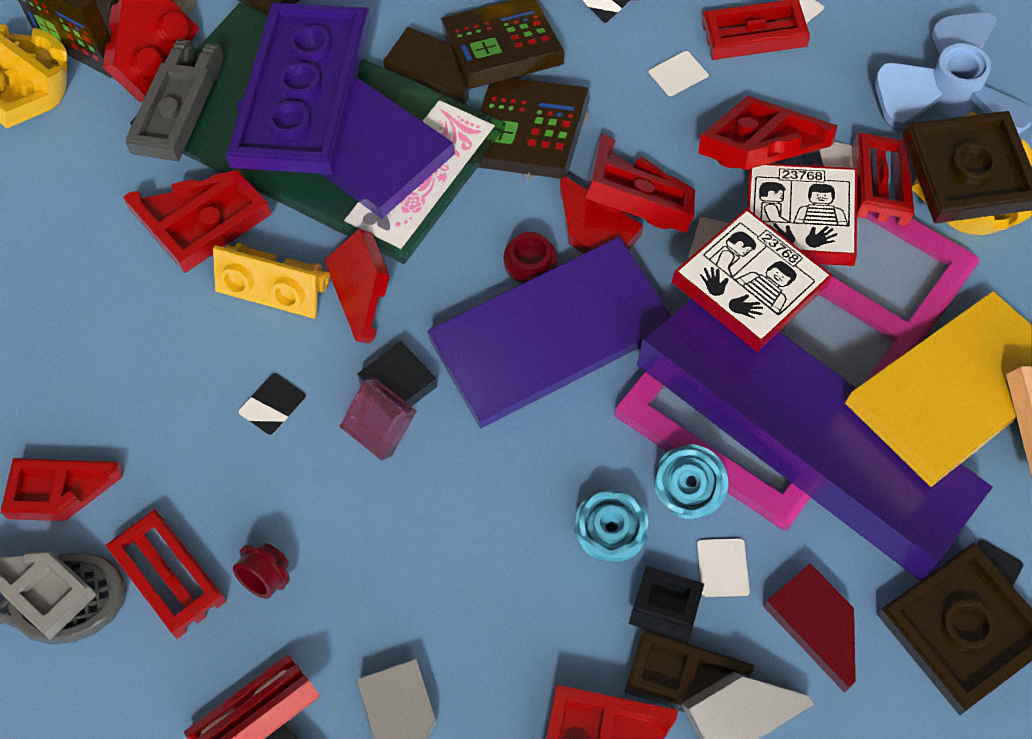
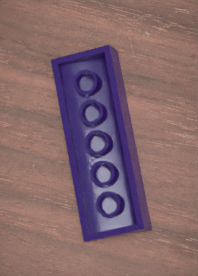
M690 299L673 316L642 339L637 366L918 580H922L939 563L962 528L993 488L962 464L957 466L934 486L930 487L845 404L849 395L856 387L780 332L759 352H756L693 299Z

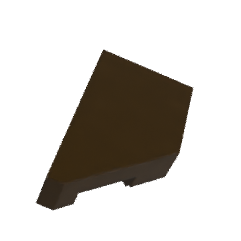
M407 27L383 60L385 73L466 104L468 88L451 44Z
M643 629L624 693L685 712L681 703L733 672L751 676L754 665Z

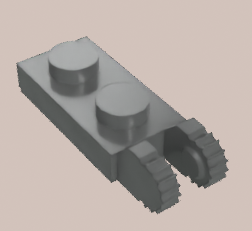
M176 40L165 63L161 62L126 137L125 143L131 154L179 162L212 85L217 80L223 65V53L220 45L207 43L203 48V52L200 53L195 66L191 67L193 66L192 63L195 56L192 41Z

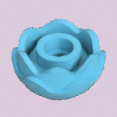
M690 444L672 449L661 458L654 482V489L658 499L674 515L683 519H695L712 514L723 503L728 489V474L723 462L711 450L703 446ZM689 476H694L697 479L695 487H691L688 484Z
M610 489L599 492L591 498L585 499L578 507L575 518V535L581 548L592 558L608 563L623 562L635 556L645 545L648 538V514L643 505L637 503L633 497L622 491ZM608 524H614L617 527V530L614 532H609L606 529V526Z

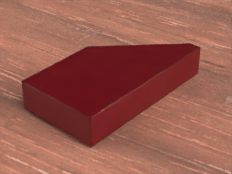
M810 563L766 601L764 608L845 693L856 682L854 607Z

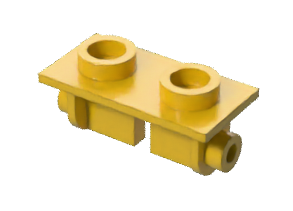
M237 243L235 246L227 245L225 248L217 245L214 246L215 292L313 319L317 317V291L324 293L330 280V273L323 271L321 264H308L289 258L280 263L277 262V255L248 248L243 243Z

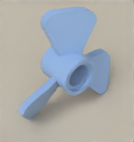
M989 12L952 15L941 19L935 25L932 33L933 42L940 55L935 69L898 63H886L880 68L876 77L875 87L884 119L891 127L897 129L904 128L931 107L945 115L959 116L968 113L975 104L985 114L1009 111L1018 134L1032 125L1031 106L984 86L991 71V61L982 48L997 22L995 15Z

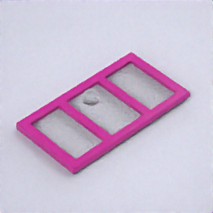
M815 162L813 166H821V165H819L818 163ZM869 211L866 219L857 217V257L855 265L819 264L833 275L828 286L796 315L780 333L858 388L924 341L979 264V258L913 218L906 227L897 225L896 216L890 215L887 223L876 221V212ZM646 372L616 407V418L666 452L690 444L703 446L711 450L720 458L727 470V493L782 530L790 528L811 498Z

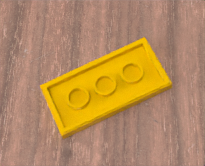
M992 291L852 391L845 404L932 487L1017 419L1006 374L1021 366H1032V325Z

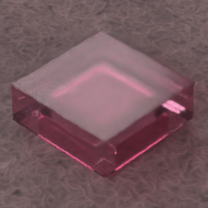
M368 379L363 381L339 427L380 460L392 457L417 410L377 379Z

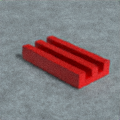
M781 0L703 11L702 26L703 30H706L707 45H710L711 60L808 47L810 33L799 0ZM792 18V19H790V20H783V21H776V22L766 23L767 21H774V20H781V19ZM746 25V26H741V27L718 29V28H724V27Z
M858 132L852 144L853 168H857V217L866 219L869 211L876 212V221L887 223L890 215L896 216L897 225L907 227L914 215L910 158L905 141ZM870 148H872V162H873V178H874V194H875V196H873V191H872V175H871ZM886 151L892 152L895 200L889 199V165L886 161Z
M156 509L105 545L176 639L187 632L184 628L193 621L198 624L206 618L205 612L211 607L219 608L226 602L218 588ZM152 528H155L204 591V594L196 600L193 599L144 535ZM135 542L183 605L184 609L178 614L174 615L125 551V548Z
M287 654L183 732L187 739H265L318 699L320 695L292 657Z

